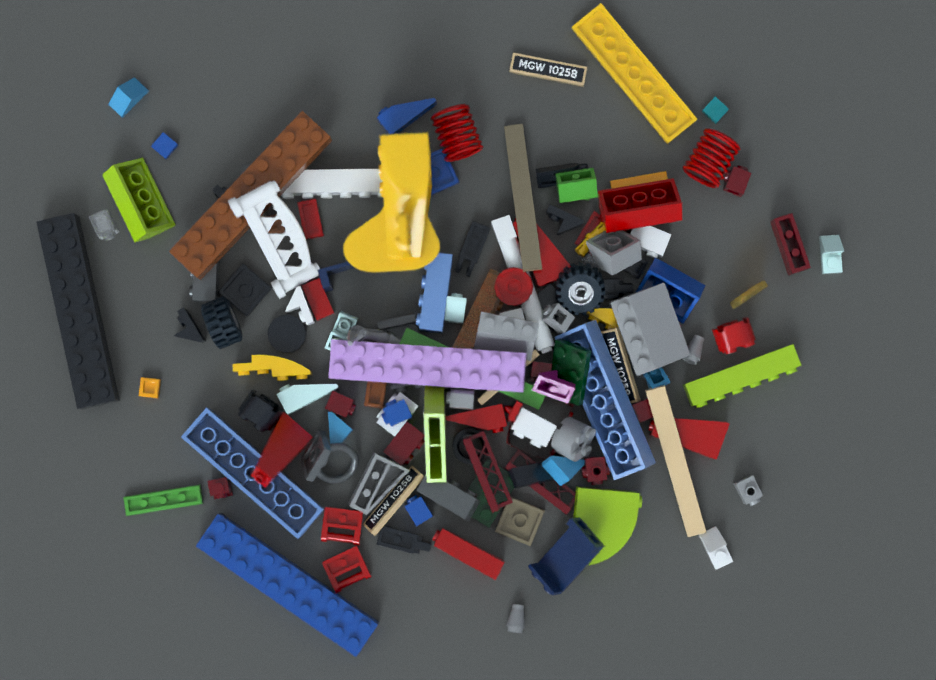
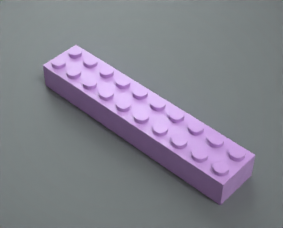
M331 339L329 378L524 392L527 353L354 341L350 346L346 340Z

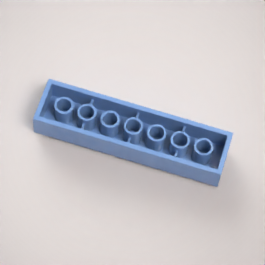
M594 320L554 337L555 340L561 338L591 350L582 405L592 428L596 430L595 436L613 479H619L655 464L656 461L597 321Z
M206 408L181 436L182 439L297 539L301 538L324 511L325 508L283 471L266 488L262 484L257 483L251 474L261 452L212 409Z

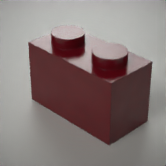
M407 421L383 452L402 466L404 463L408 465L414 457L412 455L413 451L416 448L420 450L424 445L425 440L423 438L425 435Z

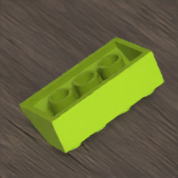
M144 158L114 164L102 174L134 242L149 239L175 226V222Z

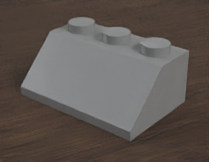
M481 312L474 349L527 353L526 360L531 361L539 323Z

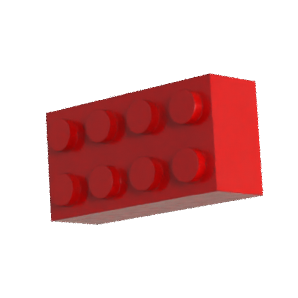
M674 178L598 191L599 210L606 233L682 220V201Z

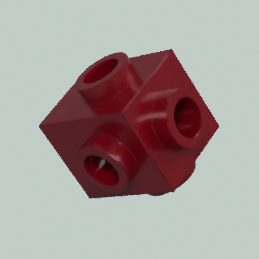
M605 457L584 458L585 465L581 468L582 477L586 478L587 482H591V485L603 484V480H607V475H610L608 464H605ZM597 467L598 473L594 474L593 470Z

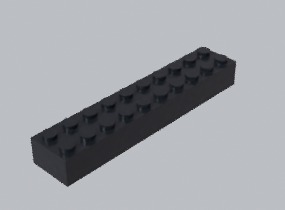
M75 213L36 221L77 409L83 410L120 401L80 217Z

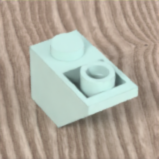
M452 293L451 296H447L444 322L464 324L466 298H463L462 294Z

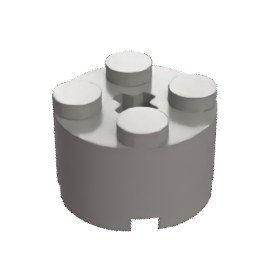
M572 417L565 418L561 422L563 426L560 430L556 429L554 432L552 448L555 449L556 453L576 462L584 456L588 457L592 450L590 445L596 430Z

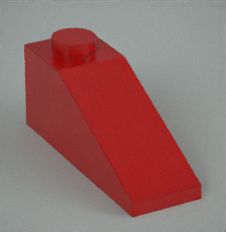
M502 404L445 416L447 421L487 431L492 430L493 433L504 431L503 427L507 426Z

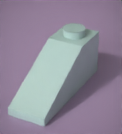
M287 384L279 389L280 392L277 396L287 415H290L340 387L338 384L293 386Z

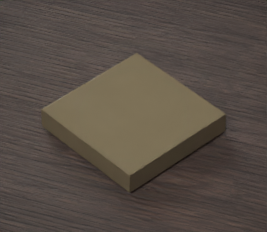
M511 497L513 503L504 507L495 532L531 546L545 510Z

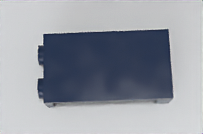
M347 261L319 269L318 273L323 289L326 292L333 290L329 275L351 270L355 267Z
M580 517L571 518L566 523L569 529L538 563L528 566L532 571V575L543 584L544 590L548 594H562L604 548V544Z

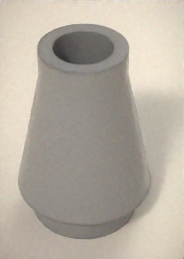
M699 335L693 336L687 346L690 356L682 358L685 362L696 365L700 361L704 338Z
M512 605V610L506 624L508 632L523 633V629H525L524 605Z

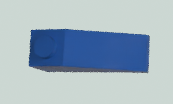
M435 98L393 105L390 108L385 107L378 113L377 119L388 135H397L435 107L437 101Z

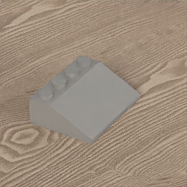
M665 283L610 302L636 376L690 356Z

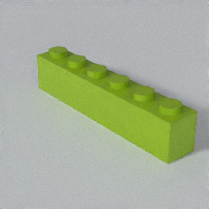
M794 344L686 383L683 387L690 406L696 405L697 408L708 405L707 401L714 398L716 402L726 398L725 394L729 392L735 395L743 392V387L750 385V388L762 385L761 381L764 379H768L770 382L780 378L778 374L786 372V375L797 372V367L802 365Z

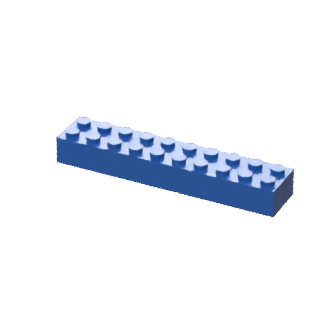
M222 513L217 514L196 545L200 550L355 657H357L379 624V621Z

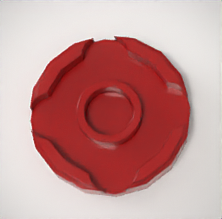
M511 267L499 273L494 288L501 302L510 306H518L530 298L533 291V283L527 272H523L520 268Z

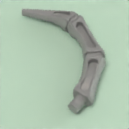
M360 325L352 326L347 333V342L350 346L354 341L364 340L399 344L402 339L391 331L367 329Z

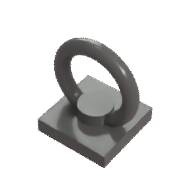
M318 429L300 459L306 480L313 482L317 476L320 480L330 484L342 483L350 479L357 471L359 465L358 455L351 446L344 443L329 444L326 432ZM332 451L346 452L351 458L350 468L342 475L330 476L321 469L326 465L329 454Z

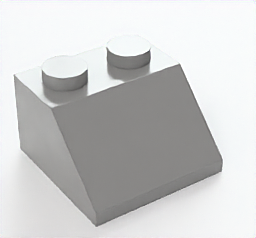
M623 230L610 233L604 231L586 241V245L599 268L610 275L617 274L642 260L641 241Z

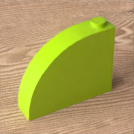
M425 385L424 425L427 483L446 482L444 387Z
M576 486L573 518L580 517L604 544V548L588 565L596 564L612 557L627 543L637 522L638 508L642 507V496H640L639 492Z

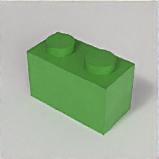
M593 168L555 174L560 203L598 197L597 181Z

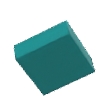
M714 97L702 112L716 124L729 108L717 97Z

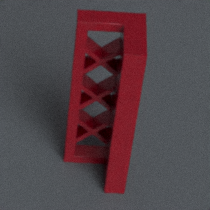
M481 431L462 439L492 513L498 511L503 506L513 503L485 432ZM482 436L484 441L482 450L474 448L471 440ZM482 454L489 456L492 460L489 469L480 463ZM490 472L498 475L499 480L496 486L488 483L487 478ZM497 490L505 493L506 501L497 504L494 497Z
M518 449L505 468L507 470L515 468L516 466L513 462L519 455L526 459V465H529L528 462L531 464L536 462ZM543 482V487L540 484L530 485L533 490L566 515L575 503V492L565 484L561 486L565 490H559V484L556 482L557 491L552 492L546 490L545 482ZM569 492L574 497L566 505L561 501L560 493Z

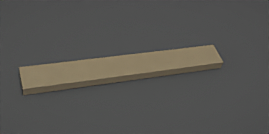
M523 124L504 126L523 272L542 270Z

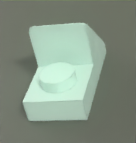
M819 236L822 274L842 273L841 253L844 252L840 236Z

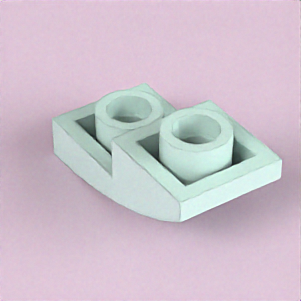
M341 311L329 335L325 349L331 351V339L347 341L348 331L357 324L359 318Z

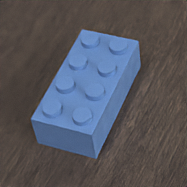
M438 253L434 261L424 267V270H427L426 275L422 276L421 283L424 295L420 294L419 307L422 310L421 314L417 313L416 326H419L420 331L443 334L446 300L453 263L452 254Z

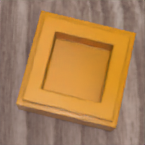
M141 377L139 396L159 398L161 379Z

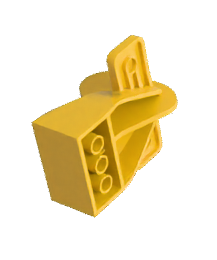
M428 133L380 135V145H378V157L381 161L379 177L383 182H379L381 197H384V207L378 215L357 228L347 237L344 243V255L353 267L365 272L420 269L434 261L440 250L439 239L428 218L432 192Z

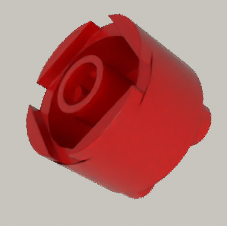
M748 317L742 318L743 320L740 322L733 320L717 326V329H712L719 352L730 354L736 352L737 347L747 348L755 345L754 340L756 338Z

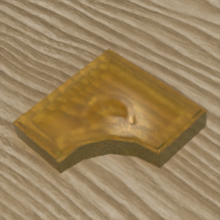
M765 280L757 283L731 301V307L733 309L737 308L768 286Z

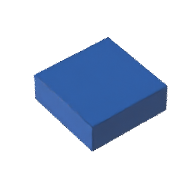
M163 132L151 147L167 159L178 147V144Z

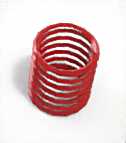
M467 104L448 107L435 113L430 118V121H433L432 126L438 127L435 130V133L440 134L437 140H444L439 145L440 147H446L442 150V153H450L444 157L446 162L467 158L483 149L482 141L478 140L480 135L476 133L475 121L471 120L472 114L468 113L470 107ZM454 110H460V111H458V112H456V113H453V114H451V115L444 116V117H440V118H436L437 116H439V115H441V114H444V113H447V112H451V111H454ZM464 116H469V117L466 118V119L458 120V119H460V118H462V117H464ZM465 123H471V124L468 125V126L460 127V126L464 125ZM474 129V130H473L472 132H470V133L462 134V133L466 132L467 130ZM471 136H476L472 140L463 141Z
M706 128L703 130L705 136H700L701 142L696 143L698 148H693L694 154L689 155L691 161L687 160L685 162L686 165L682 168L689 177L711 188H718L720 185L719 180L724 179L723 174L728 172L727 168L731 166L730 162L735 160L734 156L738 154L740 146L735 140L724 133ZM711 135L716 136L717 138L721 139L722 141H724V142L727 143L728 145L723 144L722 142L716 140V139H715L714 137H712ZM707 141L712 142L713 144L717 145L718 147H716V146L710 144V143L707 142ZM704 147H706V148H708L709 150L715 152L716 154H714V153L708 151V150L705 149ZM687 169L697 172L698 174L708 178L712 182H708L695 176L694 174L690 173Z

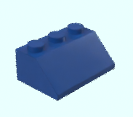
M655 258L636 292L665 283L679 322L684 323L700 299L706 285Z

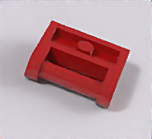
M325 507L321 541L348 542L359 546L363 513L358 510ZM334 527L342 529L355 530V534L346 535L328 532V528Z
M358 546L322 562L336 593L364 578L367 580L372 577ZM360 566L361 572L340 582L337 581V576Z

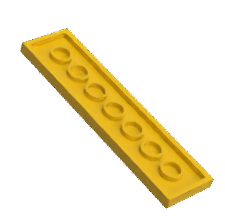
M601 3L572 26L571 29L667 144L698 120Z

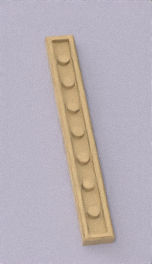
M665 385L648 389L646 394L687 537L707 533Z

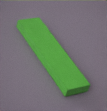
M201 485L123 497L126 516L203 504Z

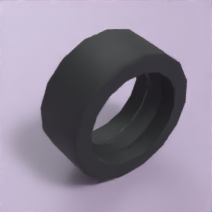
M465 428L454 437L452 443L453 452L461 462L472 464L470 458L461 453L459 449L460 440L466 435H474L481 432L479 429ZM480 436V437H478V438L480 439V441H481V443H482V448H483V446H484V441H483L482 436ZM482 454V457H481L480 461L483 460V458H484L486 455Z

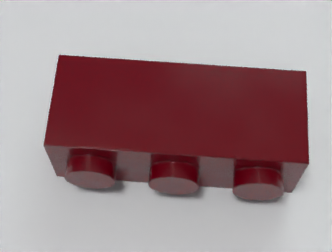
M793 213L770 221L788 276L811 268Z

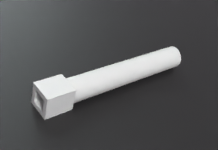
M510 215L491 221L507 268L515 267L523 270L520 245ZM533 284L532 294L525 303L521 304V308L526 321L539 323L535 347L537 352L541 351L542 354L553 351L552 347L555 346L548 324L542 320L544 317L542 314L543 309Z

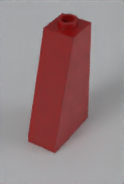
M515 218V222H513L512 224L519 241L517 222ZM536 223L542 270L531 272L537 287L540 288L557 281L559 273L564 272L563 268L566 266L570 268L571 265Z
M283 412L275 423L251 476L254 477L257 483L262 484L266 488L308 445L313 437Z
M674 418L682 448L717 460L730 423ZM651 420L648 427L649 435L659 439L655 421Z
M442 528L441 531L437 530L432 539L435 541L433 546L496 580L505 563L501 558L445 528Z

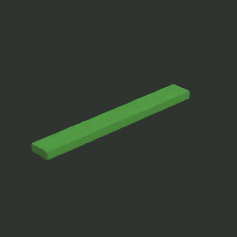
M406 328L399 343L404 345L450 348L409 328ZM526 382L524 392L499 391L538 410L545 398V395L532 391L533 385Z

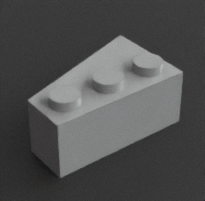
M373 452L348 505L367 515L410 470Z

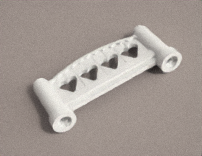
M274 180L237 199L234 197L228 200V203L236 218L242 215L245 216L277 278L270 283L278 298L281 299L286 296L285 293L317 277L320 268L316 262H311L303 230L292 211L277 196V192L280 189ZM266 204H273V209L277 211L275 217L260 216ZM280 219L282 221L281 226L285 227L284 233H268L275 220ZM284 236L290 237V242L294 245L292 249H277ZM293 252H297L298 258L302 260L299 266L285 265Z

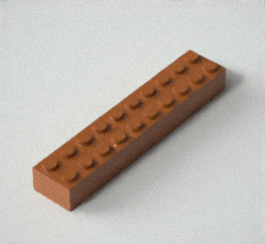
M301 111L169 252L196 278L201 280L250 229L244 215L236 218L228 200L234 197L237 199L274 180L280 189L277 192V196L280 197L332 142L331 137L306 113ZM272 203L266 204L260 216L268 210Z

